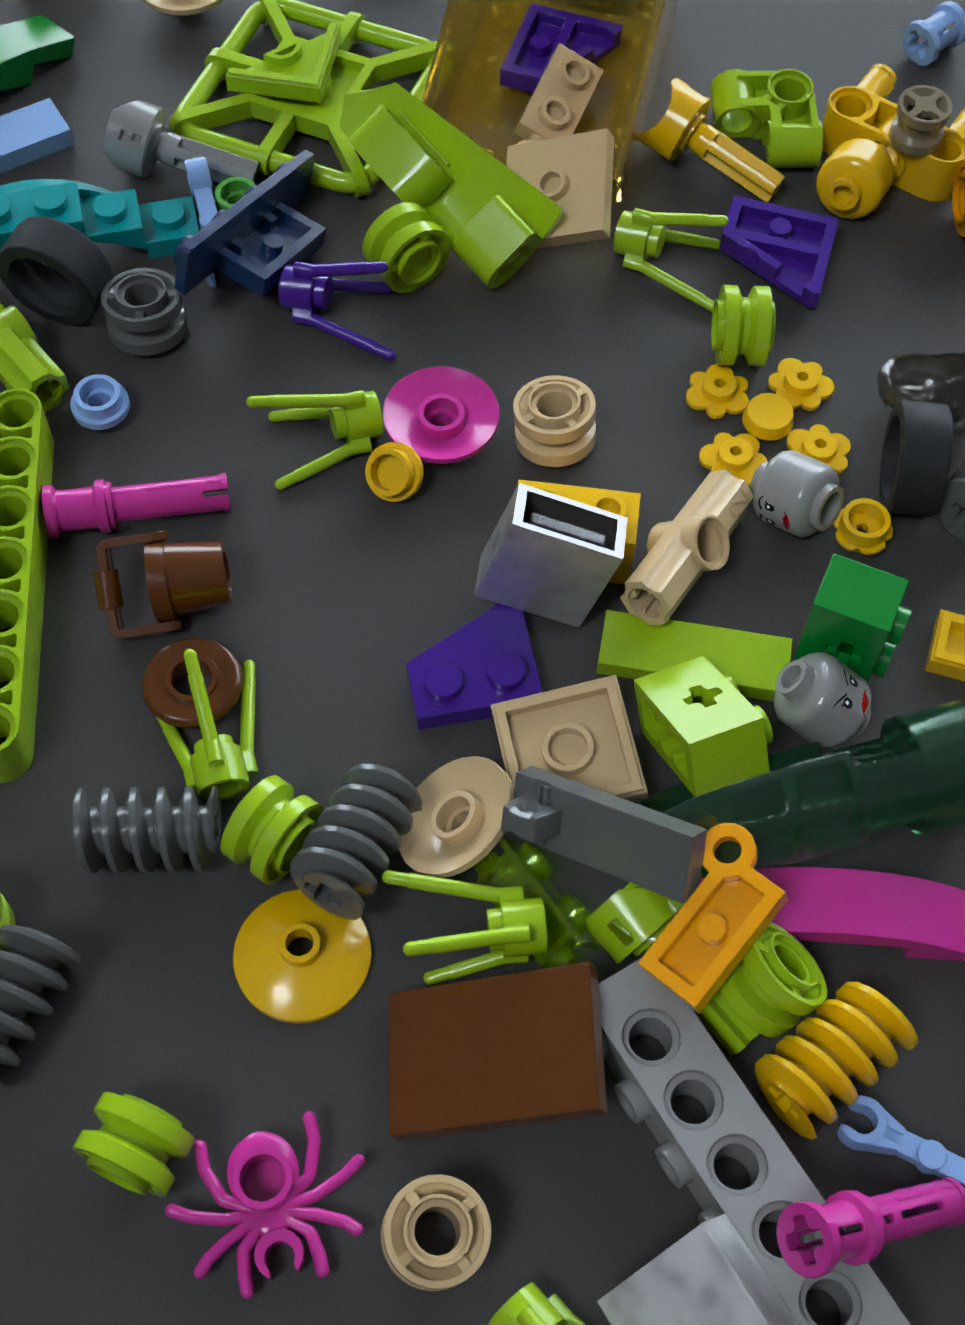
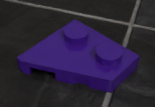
M531 3L500 68V85L533 93L559 43L595 64L620 46L623 25Z
M733 195L727 215L729 221L724 226L719 249L806 307L816 309L839 218Z
M500 603L406 663L418 730L493 718L492 704L542 692L523 610Z

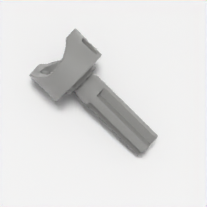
M135 100L113 109L110 114L102 150L113 165L122 172L145 179L157 161L186 171L185 160L205 157L212 181L221 183L223 180L231 177H244L254 183L257 181L260 162L172 132H165V111L162 107L141 100ZM136 134L141 136L140 142L134 141Z

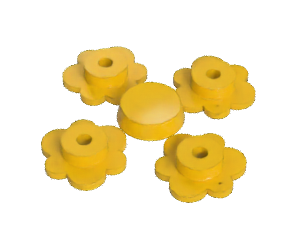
M786 358L779 362L777 373L771 374L768 379V387L775 391L776 394L762 393L749 401L748 396L745 394L748 389V381L744 377L734 376L732 369L728 366L714 364L707 369L706 373L702 371L692 373L689 380L691 387L686 393V403L688 406L695 410H706V414L712 419H721L726 413L732 415L743 413V425L750 433L739 434L735 437L725 432L718 433L714 437L713 444H707L701 448L699 453L700 464L704 468L711 470V472L727 470L734 477L745 480L750 487L751 479L756 469L763 462H767V458L762 453H759L760 444L757 438L774 441L788 435L786 445L789 450H795L826 463L836 470L837 474L845 472L848 466L846 456L851 449V443L846 436L839 433H830L829 429L821 424L813 425L809 431L805 429L791 431L794 424L793 410L800 406L806 411L817 410L821 400H826L832 396L835 388L833 381L829 377L822 375L823 369L816 362L802 363L795 358Z

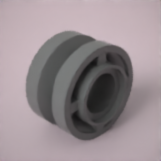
M137 268L116 275L104 286L101 293V303L107 319L106 324L109 337L118 349L132 355L150 356L172 349L184 338L187 331V320L183 308L182 293L174 288L175 278L172 275L159 269Z

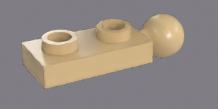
M559 43L513 132L524 139L517 144L572 135L604 70Z

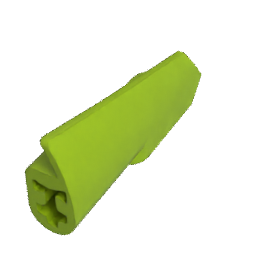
M392 83L344 95L340 129L348 137L347 141L404 203L413 202L423 207L431 216L433 222L438 224L448 235L453 251L488 289L497 288L510 279L537 250L563 216V210L558 204L399 84Z

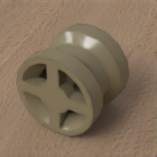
M917 85L905 89L899 96L896 109L897 116L891 123L889 131L891 144L897 150L912 156H926L936 152L941 146L944 137V126L948 123L952 114L953 104L950 97L942 90L933 86Z

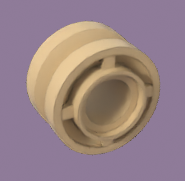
M551 375L532 380L518 391L513 402L515 442L519 452L527 460L546 467H563L582 460L591 452L596 441V401L594 394L587 385L571 377Z
M428 1175L415 1179L397 1193L384 1215L380 1236L382 1252L392 1272L407 1285L423 1291H442L452 1288L470 1278L486 1258L491 1242V1221L488 1210L479 1194L471 1186L455 1177ZM428 1212H438L445 1215L452 1222L455 1230V1241L447 1254L435 1256L426 1253L419 1247L414 1233L418 1217Z

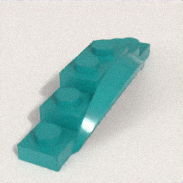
M63 179L24 180L0 186V250L16 226L28 217L45 216L62 221L82 232L92 242L120 244L147 249L149 259L175 255L180 242L186 236L195 235L199 231L192 196L139 204L135 189L112 192L91 184Z

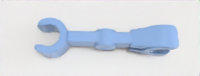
M205 157L185 160V167L190 192L195 197L199 213L200 229H202L212 221L218 212L212 194L213 186L207 160ZM213 272L206 278V281L210 287L215 288L217 286Z
M859 1095L858 1100L854 1104L848 1105L850 1110L864 1114L870 1119L873 1131L868 1134H862L848 1125L840 1124L837 1136L846 1147L855 1151L895 1155L914 1164L924 1174H934L940 1178L951 1177L965 1188L964 1158L946 1150L938 1141L925 1140L905 1130L894 1117L871 1097Z

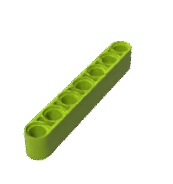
M19 388L5 390L0 393V631L13 627L6 632L0 633V683L10 681L9 684L0 688V738L7 737L5 742L0 745L1 784L15 781L23 776L30 768L34 757L48 533L42 506V486L52 485L54 439L41 401L35 393Z

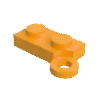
M722 823L713 826L707 831L702 865L709 874L638 962L646 973L699 1014L788 901L787 894L783 889L753 869L757 862L758 854L754 838L746 828L735 823ZM734 841L742 848L740 857L735 862L729 864L719 862L715 858L717 847L722 842Z

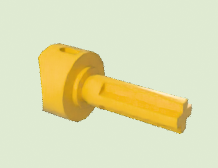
M674 78L671 81V102L665 116L655 127L644 133H638V141L662 155L670 163L675 161L681 153H684L689 148L693 154L763 202L769 203L773 195L781 187L780 185L786 176L713 126L705 124L711 100L699 94L681 79Z

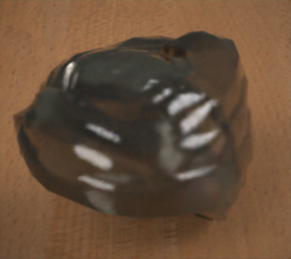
M904 353L893 356L877 373L878 394L888 410L892 411L895 403L900 400L947 404L952 413L953 433H965V353Z

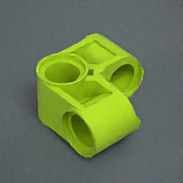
M733 69L720 73L713 79L710 85L714 128L730 138L762 140V145H765L767 164L774 169L817 168L819 166L822 155L823 131L821 121L818 119L814 84L807 74L795 69H782L779 71Z

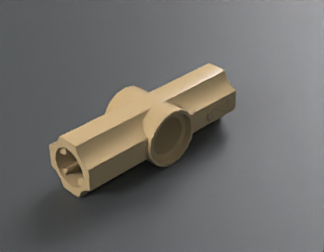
M727 470L710 472L673 521L660 522L652 527L647 541L648 554L625 582L626 590L620 597L629 614L643 619L648 625L666 624L704 571L719 570L725 565L730 550L729 536L748 512V504L754 497L745 480L734 477Z

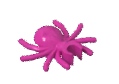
M307 1111L303 1115L308 1141L303 1174L299 1177L296 1154L285 1139L269 1132H254L243 1138L235 1146L229 1157L227 1180L233 1194L229 1195L211 1169L206 1142L197 1140L193 1145L200 1178L219 1206L234 1211L225 1213L196 1211L176 1204H169L165 1208V1215L187 1224L219 1227L237 1226L226 1232L203 1254L194 1268V1277L198 1280L205 1278L211 1266L234 1243L243 1238L236 1252L237 1279L241 1296L244 1299H250L255 1293L251 1271V1251L255 1245V1264L260 1273L270 1281H272V1273L267 1265V1258L269 1252L278 1245H288L293 1249L296 1271L298 1273L301 1272L305 1264L306 1252L302 1241L294 1232L305 1237L313 1259L316 1275L319 1278L327 1277L330 1268L323 1243L315 1226L306 1221H316L338 1227L355 1237L363 1233V1225L352 1217L319 1207L305 1206L320 1201L348 1182L364 1165L365 1157L362 1154L354 1155L339 1172L314 1189L304 1192L315 1180L321 1147V1137L316 1115L312 1111Z

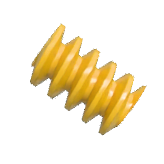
M847 981L836 991L835 1000L827 999L816 1009L815 1018L807 1017L796 1026L795 1036L786 1035L776 1044L775 1055L765 1054L755 1062L756 1079L763 1095L776 1115L802 1137L813 1140L817 1136L807 1116L812 1113L827 1124L833 1123L838 1119V1116L828 1097L832 1094L839 1101L849 1106L854 1104L858 1100V1093L849 1078L852 1076L861 1084L868 1087L873 1086L879 1079L878 1073L870 1059L872 1058L881 1066L890 1069L899 1062L898 1054L891 1041L901 1048L911 1050L919 1044L918 1035L905 1015L888 998L860 982Z

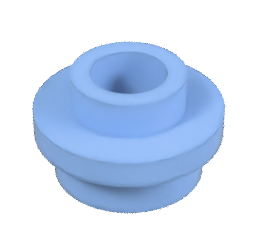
M95 374L85 377L75 386L70 406L75 420L81 426L92 430H105L118 425L126 418L130 410V400L126 389L114 378L108 375Z

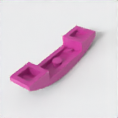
M824 867L754 868L786 892L788 901L771 923L784 928L799 941L902 947L903 955L907 958L965 961V891L962 889L921 878L868 870ZM708 874L701 875L700 884Z

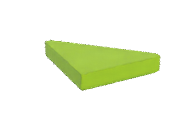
M331 22L325 34L302 44L300 39H296L263 54V62L247 69L229 68L225 76L227 90L321 103L341 42L340 24Z

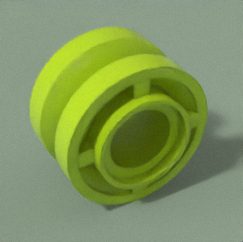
M413 202L400 203L383 212L367 230L362 244V253L367 262L384 261L388 264V270L384 273H379L380 277L390 289L398 293L412 292L429 283L444 267L451 249L448 235L438 224L433 222L431 216L422 206Z
M723 284L721 286L718 299H715L711 324L712 350L715 351L717 365L733 366L738 355H744L748 366H765L768 354L773 347L776 325L775 303L772 301V293L769 286H753L747 297L742 296L738 285Z
M277 775L269 776L253 787L232 813L222 835L221 853L238 865L251 861V874L266 885H273L290 872L293 857L303 849L306 836L316 828V821L323 812V807L307 795H301L294 799V788L291 784Z
M774 923L769 924L719 988L727 1004L745 1024L756 1032L771 1038L783 1036L798 1023L800 1016L809 1015L822 1005L827 998L826 982L815 959L796 937Z
M103 1092L93 1109L102 1123L100 1130H82L72 1150L86 1160L85 1165L105 1179L140 1195H146L148 1192L156 1196L166 1197L175 1181L174 1175L166 1164L169 1159H186L195 1142V1138L182 1127V1123L177 1118L152 1103L129 1094L121 1096L112 1092Z

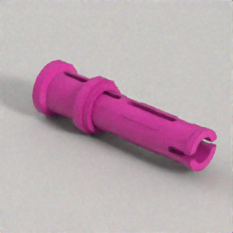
M226 473L121 487H112L111 481L105 482L104 479L95 480L93 486L85 488L55 490L53 485L42 486L43 514L50 540L60 539L62 532L99 528L102 534L112 533V530L118 528V522L231 511L229 494L204 497L205 492L228 490Z
M951 1177L941 1178L942 1180L938 1178L930 1183L896 1189L871 1197H867L858 1191L844 1190L829 1196L822 1205L814 1201L795 1202L785 1207L779 1216L776 1229L778 1247L789 1267L797 1274L806 1278L824 1276L832 1272L838 1262L857 1266L866 1264L876 1259L886 1244L910 1239L944 1227H952L954 1224L955 1226L963 1224L965 1222V1188L957 1180ZM908 1210L909 1215L902 1217L901 1212ZM883 1216H887L889 1221H885ZM859 1224L858 1229L848 1232L843 1230L845 1226ZM819 1230L822 1234L821 1239L806 1243L800 1241V1236Z

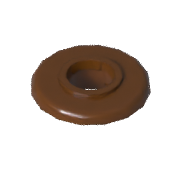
M198 637L177 640L163 647L148 662L142 678L143 700L152 714L168 725L183 728L200 727L192 695H185L176 691L179 682L188 676L183 655L187 649L196 651L202 674L211 679L206 690L214 722L226 716L239 700L244 682L242 667L231 650L220 643Z

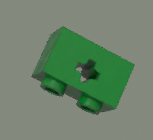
M833 553L811 608L793 661L813 652H827L838 658L867 682L871 673L883 678L895 646H898L912 611V609L900 605L909 580Z

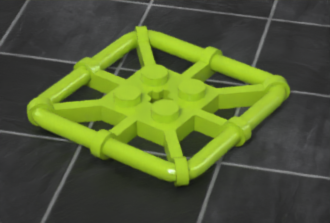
M258 0L246 10L220 47L213 48L205 58V69L177 106L174 115L169 120V128L172 133L260 162L258 173L268 177L275 173L281 163L289 162L295 158V156L282 152L296 131L328 140L344 171L314 163L310 184L338 193L353 194L355 198L369 195L370 188L374 187L381 178L367 163L363 167L354 148L347 141L348 137L340 129L344 95L370 90L377 82L424 70L410 93L427 105L442 81L451 57L442 42L431 41L424 37L366 21L364 14L350 11L345 15L298 0ZM286 19L326 31L331 22L340 24L341 42L321 103L249 93L206 103L221 81H226L225 76L229 68L247 69L264 61L241 54L262 23L270 26L279 44L277 48L296 39H300L301 44L309 41L294 36ZM363 41L396 52L367 58L348 51L353 44L358 45ZM251 117L274 124L260 146L208 130Z

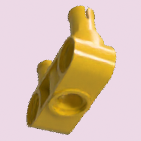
M874 64L856 87H840L830 94L822 123V150L830 155L835 148L847 140L855 138L870 139L882 145L891 157L894 166L892 185L931 202H942L952 197L955 178L960 164L965 160V107L950 127L944 126V137L941 146L936 152L926 156H912L897 150L889 139L891 123L897 116V104L886 99L893 91L894 84L896 83V74L890 67L884 64Z

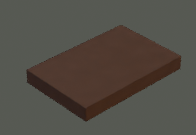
M591 962L389 993L390 1137L398 1141H407L608 1115L598 971Z

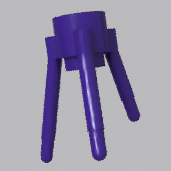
M295 261L294 265L287 264L284 267L279 282V303L282 308L293 310L292 322L311 325L388 361L396 358L395 351L315 314L319 309L327 310L330 307L333 291L390 294L393 290L383 282L331 277L384 273L388 270L386 262L363 261L310 264Z

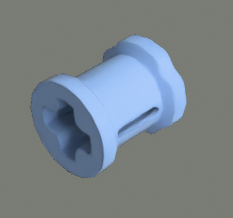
M946 1L934 8L929 18L924 21L915 20L904 28L902 37L903 49L908 58L915 61L919 66H927L938 58L939 52L946 47H957L965 41V11L957 3ZM952 23L954 24L953 29L945 31L944 28ZM924 37L927 38V39H926L925 41H923L922 43H920V44L917 43V40H918L919 38H924Z

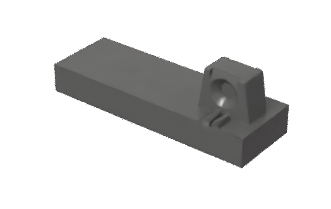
M530 766L516 772L514 799L503 806L501 830L503 832H510V835L541 845L549 851L683 904L700 885L707 829L535 766Z

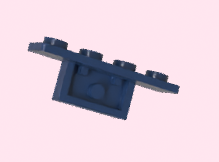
M305 149L291 161L281 163L273 175L260 185L251 186L243 198L227 210H220L213 217L212 221L195 235L186 236L180 242L174 255V264L177 266L174 288L186 295L217 270L263 297L280 282L282 271L287 264L294 265L295 261L304 262L319 250L324 243L326 228L293 209L308 196L315 154Z

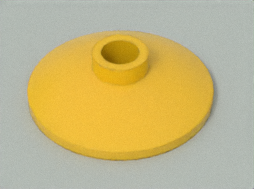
M299 889L280 893L260 904L241 926L233 950L235 976L240 989L248 1001L260 1012L273 1019L295 1024L324 1020L348 1006L356 998L366 982L371 966V944L367 928L361 917L357 920H346L331 915L317 907ZM305 937L313 942L312 949L305 955L295 956L288 951L289 944L296 938Z

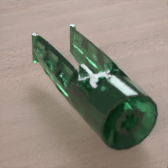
M958 700L886 718L881 728L879 739L822 753L819 742H813L769 754L770 772L694 797L682 782L643 800L641 798L629 800L705 828L707 831L713 826L722 823H735L746 828L753 836L758 849L757 862L753 868L755 870L861 848L867 845L869 833L904 824L917 836H927L965 826V704ZM734 841L722 842L715 851V858L719 862L726 864L735 862L740 857L742 848ZM702 865L701 878H705L709 873Z

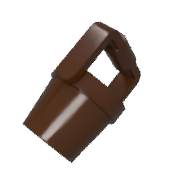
M166 530L101 540L96 547L99 572H94L93 576L99 610L105 609L110 633L117 638H128L182 629L181 620H178L180 616L232 603L231 572L223 541L167 543L165 541L168 540ZM146 543L144 545L146 583L152 610L159 623L124 628L121 611L124 602L118 569H114L111 548Z

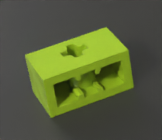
M704 655L634 679L641 733L696 799L770 773L767 744L772 742L773 733L766 713L760 706H752L739 692L734 679L728 674L723 675Z

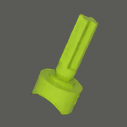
M629 883L623 889L615 892L585 921L588 930L612 959L619 964L631 952L636 957L643 951L646 953L684 904ZM720 990L715 993L700 1014L692 1009L731 1056L735 1053L738 1054L750 1041L760 1034L745 1024L734 1013Z

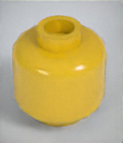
M855 138L844 141L833 150L817 175L816 191L820 202L829 212L840 218L853 220L867 216L878 207L893 183L894 166L891 157L882 145L870 139Z

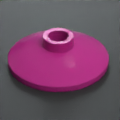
M428 367L406 375L391 388L383 405V423L389 439L392 442H401L411 446L418 453L421 461L428 463H454L476 455L492 441L499 425V404L492 389L478 376L454 367Z

